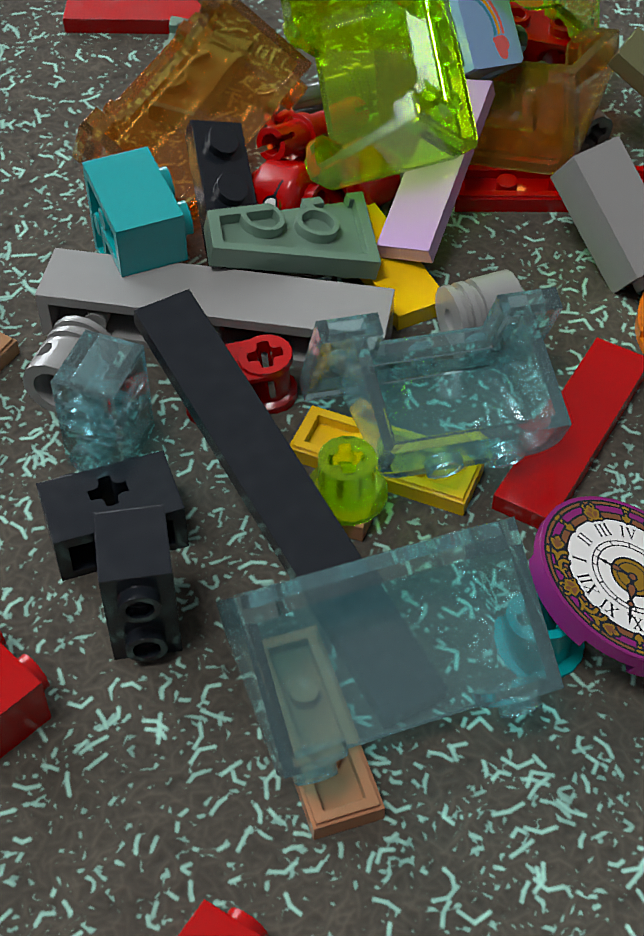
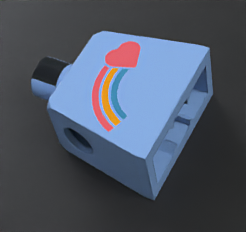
M414 0L436 90L441 78L490 81L522 63L523 52L528 43V35L522 26L515 25L509 0Z

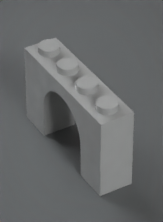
M616 136L573 156L550 178L610 291L616 293L633 285L636 293L644 291V182L620 137Z

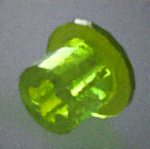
M340 436L325 443L318 453V467L310 474V478L342 526H355L369 522L381 513L388 498V484L382 472L376 468L377 454L373 446L355 436Z

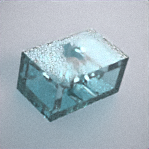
M85 329L50 382L67 464L74 466L80 472L120 462L130 457H139L155 429L144 345Z

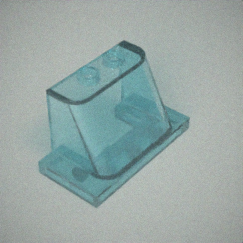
M556 287L497 295L483 325L479 327L382 341L384 332L378 312L316 321L299 378L304 402L342 396L380 474L387 478H402L426 473L428 478L440 479L454 475L466 466L487 463L490 468H503L521 461L525 456L549 449L564 437L572 425L544 343L546 336L563 309Z

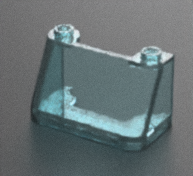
M515 517L457 530L216 600L226 637L276 774L284 779L293 776L296 786L320 782L337 775L339 771L336 761L349 755L348 749L476 707H498L501 718L523 715L543 707L541 695L564 688Z

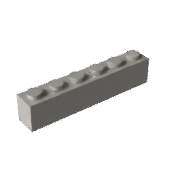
M55 248L35 293L43 335H48L56 322L64 316H80L101 325L113 336L117 344L149 348L134 323V310L190 289L224 344L249 340L259 335L272 334L280 336L289 342L293 352V363L291 365L293 367L383 378L393 330L395 289L185 263H174L121 277L111 254ZM263 352L261 354L262 362L268 363L267 353Z

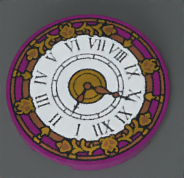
M584 496L564 501L548 514L539 526L535 536L533 555L529 559V569L536 592L551 618L578 646L587 641L607 656L624 663L627 673L644 677V511L625 502L605 497Z

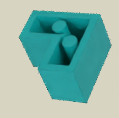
M148 146L82 162L95 248L97 253L112 255L121 277L188 260L186 236L194 232L190 210L185 200L176 201L174 184L166 166L158 167Z

